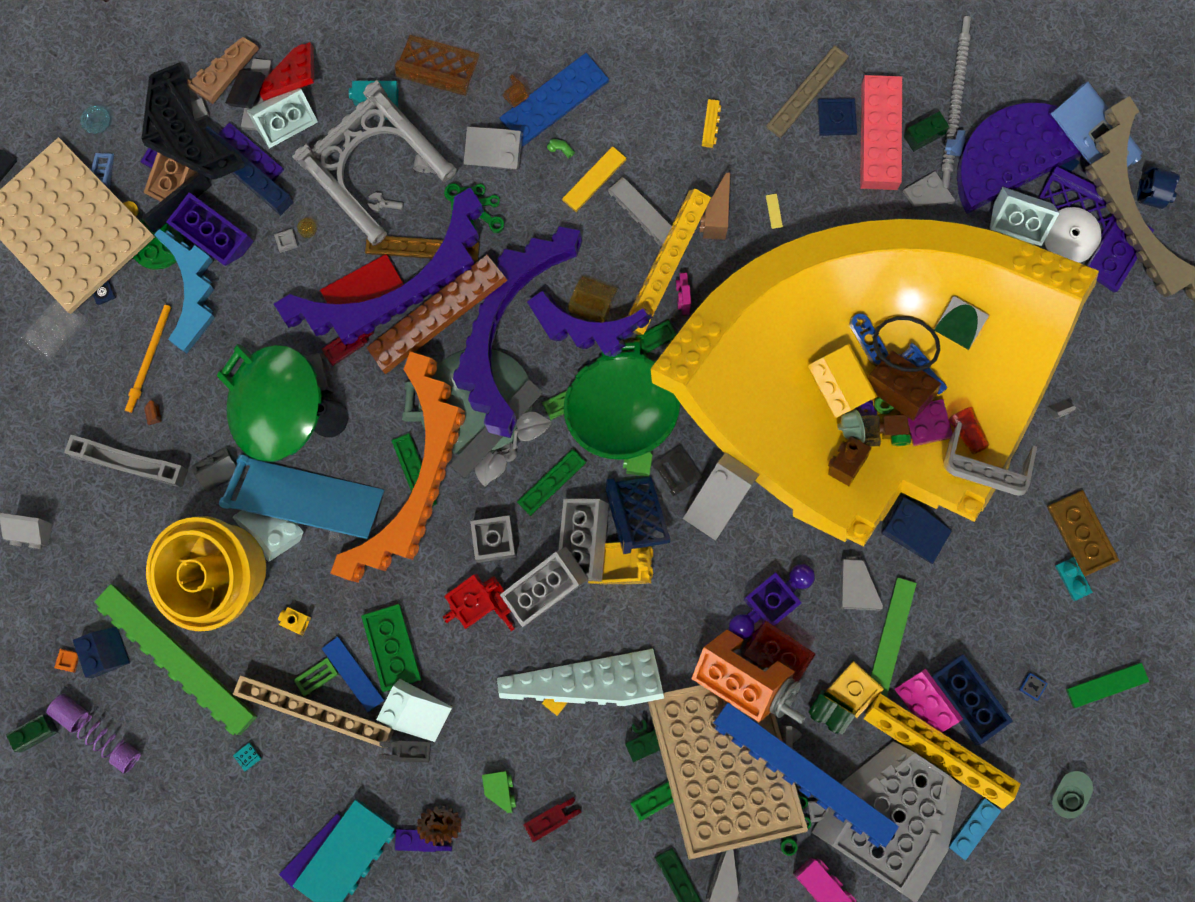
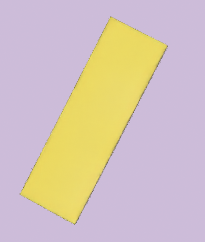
M777 194L766 195L771 228H781L783 225Z

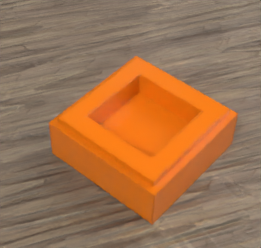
M60 649L54 668L75 673L79 661L77 652Z

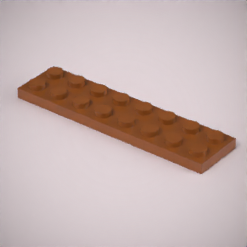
M488 255L471 266L472 269L458 276L457 279L449 283L366 347L385 374L408 358L410 352L417 351L508 281Z

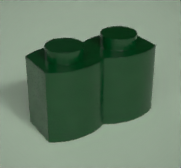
M823 689L808 711L810 717L815 722H823L831 732L842 735L857 712L850 705L840 701Z

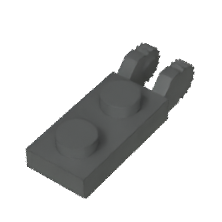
M380 741L379 746L393 747L392 755L382 753L379 754L378 759L396 762L429 763L430 742Z

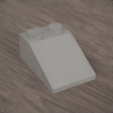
M467 127L464 164L519 170L523 133L506 129Z
M725 851L721 853L706 902H740L734 851Z

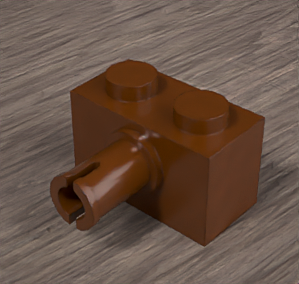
M850 436L847 442L843 441L838 449V452H840L838 456H833L828 466L831 468L828 475L850 486L868 458L871 447Z

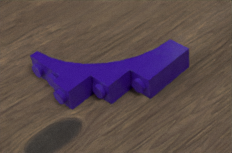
M541 291L527 302L551 340L562 341L569 333L577 347L588 349L596 341L604 355L615 357L622 352V348L626 346L622 339L631 337L634 334L633 331L637 328H643L653 318L651 313L643 308L631 316L617 321L603 323L587 322L569 315L544 291Z

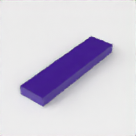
M336 814L279 874L293 889L294 883L342 819L339 814Z

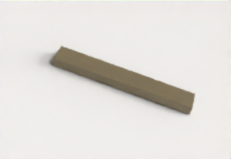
M834 45L766 125V128L781 139L847 61L849 56Z

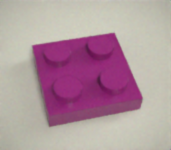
M943 399L932 401L914 421L908 418L909 433L913 446L947 440L952 437V430Z

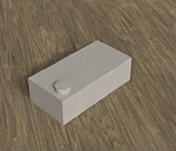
M725 453L716 464L683 519L716 541L759 474Z
M563 499L559 550L567 547L588 577V581L602 582L609 504L600 499Z
M567 547L548 557L501 593L500 596L520 625L524 627L589 579Z

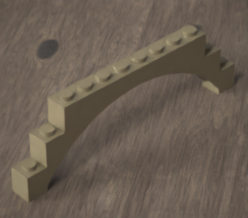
M1129 96L1104 112L1107 123L1112 125L1113 129L1094 140L1097 150L1104 157L1085 168L1089 180L1093 181L1096 185L1098 195L1103 197L1107 203L1108 211L1115 216L1117 226L1126 234L1127 242L1134 247L1138 260L1147 268L1148 276L1155 281L1157 291L1164 297H1168L1185 287L1186 295L1195 302V267L1178 258L1155 237L1144 222L1131 192L1127 170V147L1131 126L1139 110Z

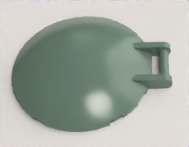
M492 349L491 365L494 382L499 393L508 403L529 378L521 365L512 357ZM465 350L444 359L437 365V371L432 376V379L445 382L451 386V395L446 403L465 411V421L460 426L458 441L452 449V453L460 455L486 426L484 424L486 413L474 411L468 401L471 391L458 389L453 380L454 371L458 369L460 364V355ZM405 382L406 398L402 420L407 422L421 421L425 429L420 401L418 412H412L413 395L416 390L411 382ZM532 406L526 411V413L532 411ZM514 431L511 438L503 437L490 452L494 453L504 445H509L513 441Z

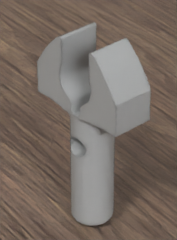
M377 192L371 194L369 199L378 200L379 203L375 205L367 203L373 212L378 213L382 208L402 210L404 207L402 202L384 200L382 193Z

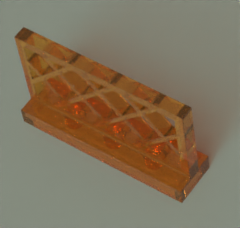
M409 35L400 60H397L395 64L396 77L466 96L479 54ZM412 41L420 43L421 47L416 50H412ZM435 47L439 52L430 55L427 50ZM424 51L427 57L418 60L416 54ZM453 52L456 57L447 60L445 54ZM411 56L416 61L411 64L404 62L405 59ZM442 56L445 62L436 65L433 59ZM466 57L474 58L473 61L467 65H465L462 60ZM430 61L433 67L427 69L422 67L421 64ZM459 61L462 67L453 70L450 64ZM448 66L450 72L442 73L439 69ZM465 71L467 77L463 79L457 77L456 74Z

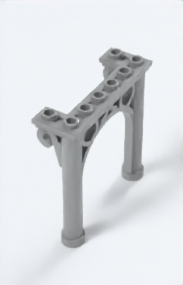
M376 80L374 83L368 84L363 92L367 100L359 103L356 110L346 115L337 127H333L324 139L317 141L313 149H310L305 144L299 147L292 156L304 170L307 169L366 234L368 241L372 245L379 244L386 237L387 232L378 225L350 194L344 182L345 163L350 153L359 143L377 134H394L403 138L443 182L451 179L457 171L454 165L445 160L387 97V93ZM372 116H380L378 127H367V121ZM385 118H387L394 125L395 128L384 127L386 122ZM360 124L365 130L364 132H362L361 130H359L358 132H352ZM345 138V144L343 145L345 149L343 151L337 145ZM332 152H339V162L331 165L327 164V157ZM328 170H337L338 181Z

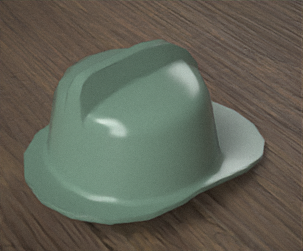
M854 409L841 416V423L837 424L838 430H842L846 439L852 436L864 443L865 429L860 413Z
M1080 771L1070 772L1063 777L1052 799L1053 808L1058 815L1069 819L1076 818L1083 813L1093 793V782L1090 777Z

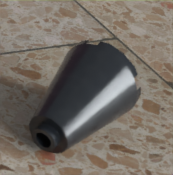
M321 400V404H318L317 416L319 418L314 431L323 437L332 438L340 435L348 423L346 408L335 400Z

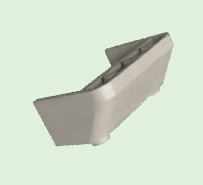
M958 422L949 441L944 461L945 470L954 476L1014 495H1024L1030 485L1037 446L1033 445L1023 463L1021 474L955 454L962 423Z

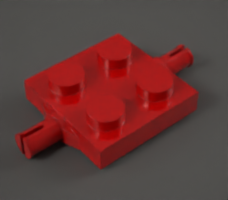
M478 574L469 577L444 596L450 605L451 611L443 616V620L449 623V621L456 617L464 628L467 629L496 609L498 605L492 598L491 591L499 587L497 581L494 579L485 585Z

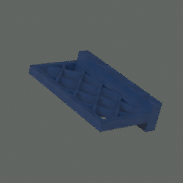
M646 477L615 482L614 478L606 479L605 492L623 554L631 553V549L670 543L671 539L652 478ZM643 484H648L649 489L647 490V492L639 489L638 487ZM626 487L631 491L626 495L620 492L619 488ZM634 492L643 496L640 501L631 498ZM646 498L654 502L651 508L643 504ZM627 501L636 505L632 511L624 507ZM638 508L647 511V514L642 517L635 512ZM651 514L659 518L656 524L647 519ZM631 517L640 521L637 527L629 523ZM644 523L652 527L649 533L640 529ZM655 530L663 533L664 537L656 538L652 534ZM638 533L644 536L645 539L635 542L633 537Z

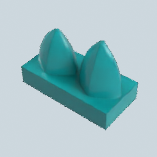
M1074 557L1055 566L1073 601L1093 593Z

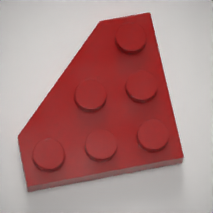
M311 42L293 48L264 79L260 88V96L263 101L314 83V47Z

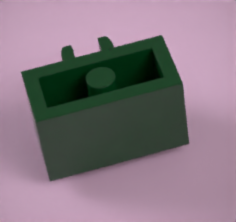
M641 720L643 724L641 730H637L635 725L632 724V730L639 737L625 743L633 762L660 751L656 731L647 733V723L645 720Z

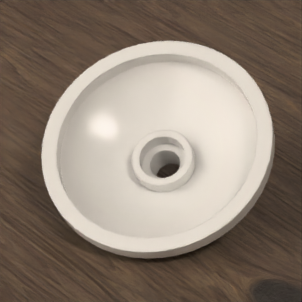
M1069 207L1059 210V215L1044 241L1047 251L1078 263L1086 261L1094 255L1101 242V228L1097 219L1091 213L1081 208ZM1076 230L1078 232V236H1074L1072 234V231Z

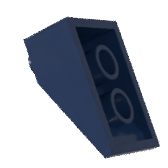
M904 497L899 502L881 534L933 564L952 531L922 507Z

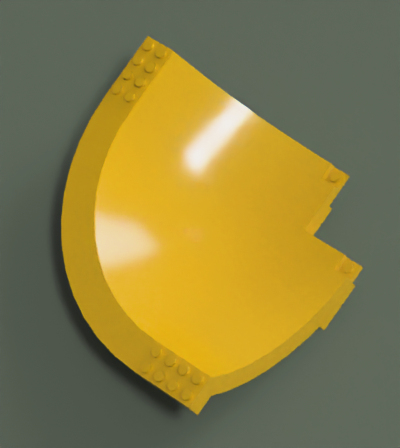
M892 219L866 221L829 228L782 244L755 258L733 273L711 292L651 367L652 383L674 393L681 405L704 433L724 453L729 454L758 473L759 476L755 481L777 499L792 508L793 517L844 542L849 539L864 547L879 522L884 520L900 493H904L935 509L940 505L975 522L996 489L954 476L945 470L944 461L950 439L913 446L912 440L910 445L893 446L891 445V439H882V434H879L878 422H881L883 416L904 415L895 408L888 414L877 412L875 418H868L863 422L865 429L864 444L870 446L871 451L850 486L828 475L831 468L828 466L833 456H838L840 453L838 449L843 441L847 442L848 439L844 437L842 430H838L837 424L841 423V416L835 418L808 365L850 344L867 378H869L870 373L877 366L870 362L850 328L849 323L853 316L857 314L866 315L875 331L886 319L896 316L916 318L925 322L934 330L953 296L959 297L989 314V317L969 350L935 331L940 341L941 351L937 361L929 368L947 386V389L940 395L937 394L933 401L944 400L952 434L958 422L962 423L955 454L1008 470L1010 461L1058 366L1084 303L1095 287L1099 270L995 231L959 223L936 220ZM857 319L858 322L855 324L856 326H861L864 322L862 319ZM896 320L887 323L880 329L878 334L888 354L892 350L897 354H902L910 347L909 344L913 343L931 361L937 350L936 341L930 331L921 324L909 320ZM868 328L865 330L863 329V331H861L860 334L869 331ZM867 334L864 341L867 345L873 344L872 335ZM877 354L875 359L882 361ZM877 397L871 399L873 401V406L875 404V400ZM882 402L881 406L883 408L888 407V404L886 402Z

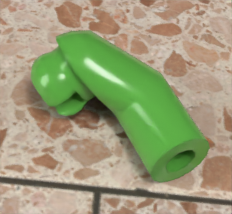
M552 139L547 144V149L550 152H555L556 149L561 150L568 159L575 154L566 141Z

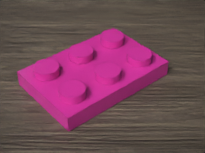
M926 669L895 688V691L913 715L941 733L963 719Z

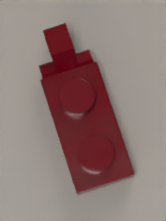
M374 332L364 333L358 337L357 341L346 345L343 344L339 337L321 350L331 365L334 366L368 343L367 338L373 335Z

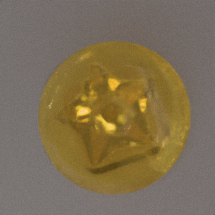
M305 218L298 223L297 230L302 237L311 238L316 234L317 226L313 220Z

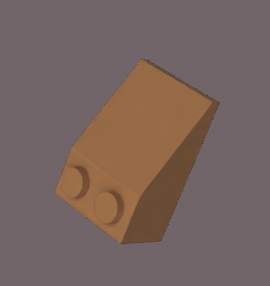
M157 152L144 193L161 202L192 177L196 171Z
M726 173L705 209V215L701 217L699 232L703 233V239L725 240L730 173Z

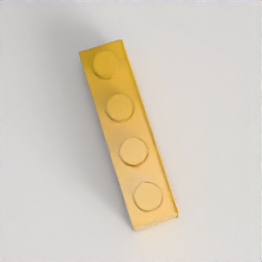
M708 99L702 139L703 147L713 148V145L716 144L717 137H715V133H718L716 123H719L720 116H718V112L721 111L719 100Z

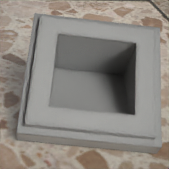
M1066 400L1048 406L1053 419L1070 414L1076 409L1075 405Z

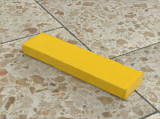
M612 146L562 198V201L577 212L626 161V157Z

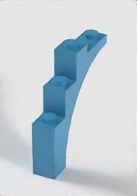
M159 229L154 235L174 255L184 282L182 313L176 328L168 340L187 354L215 319L212 315L213 311L206 305H203L214 291L210 285L212 282L205 276H202L213 260L203 249H199L195 245L191 249L184 242L179 244L174 240L176 237L167 230L164 233Z

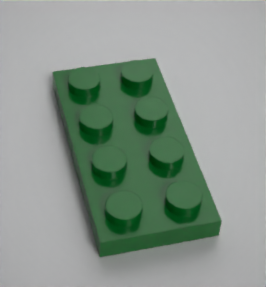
M400 604L362 615L363 625L382 692L390 691L399 679L409 684L422 681Z

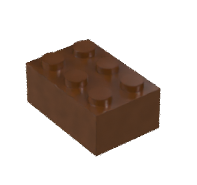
M893 350L886 357L891 363L901 367L917 368ZM884 361L870 373L868 378L879 398L912 421L933 401L942 384L922 370L917 372L901 371L890 367Z

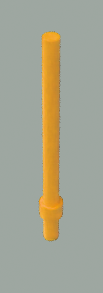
M164 305L135 384L129 391V400L125 408L126 412L132 413L137 399H140L142 393L140 390L172 308L168 305Z

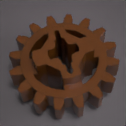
M435 806L433 811L427 809V814L421 813V819L417 820V833L420 835L421 840L425 839L426 844L432 841L433 846L437 842H440L443 846L444 841L451 843L452 837L458 838V833L461 832L462 826L461 818H459L458 812L453 813V808L446 810L445 806L442 809H438Z

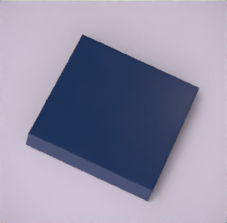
M855 98L818 99L819 136L857 135Z

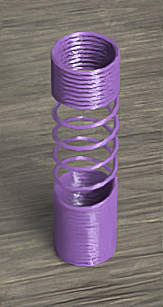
M65 693L57 696L47 708L46 713L71 733L77 732L78 739L86 737V745L94 743V751L102 750V758L110 756V764L115 766L122 774L127 773L134 766L131 763L134 758L136 761L139 760L141 753L130 744L124 743V740L117 744L113 752L103 756L105 747L115 738L116 733L107 740L102 748L95 750L97 741L107 732L108 727L102 730L95 741L87 743L88 736L94 730V727L97 728L100 721H97L92 726L88 734L79 737L81 728H83L86 721H90L92 715L88 716V711L65 695ZM80 717L84 719V721H83L82 723H81V721H80V722H79V721L77 722V720H78Z

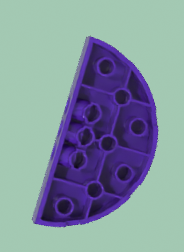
M1045 103L1016 104L997 111L976 128L963 149L957 167L958 194L966 214L997 199L1002 187L1015 190L1053 171L1056 166L1059 167L1082 156L1051 115L1058 106Z

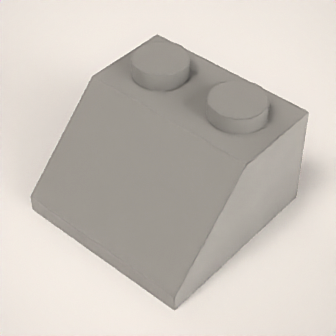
M0 513L2 537L4 540L10 541L9 545L22 547V543L29 544L28 547L33 549H41V546L48 547L53 524L39 518Z

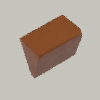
M152 400L149 401L144 408L147 424L160 423L162 420L159 405Z

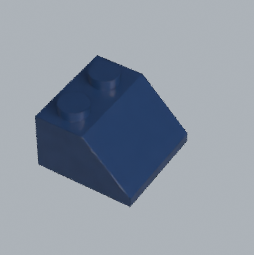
M117 627L91 632L73 640L86 678H95L130 664Z

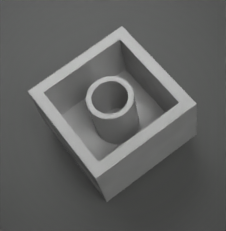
M510 516L470 521L477 563L516 557Z

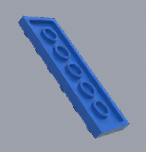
M585 53L499 117V119L508 130L521 131L523 133V147L607 84L609 79L589 55Z

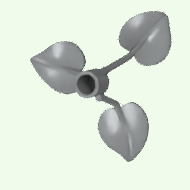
M536 412L524 413L516 422L518 429L514 431L513 444L504 445L498 449L499 452L495 451L493 454L489 452L475 467L476 476L482 485L486 487L491 481L498 478L505 471L507 462L513 461L517 457V451L515 450L518 448L516 445L517 435L521 441H531L543 434L551 426V421Z

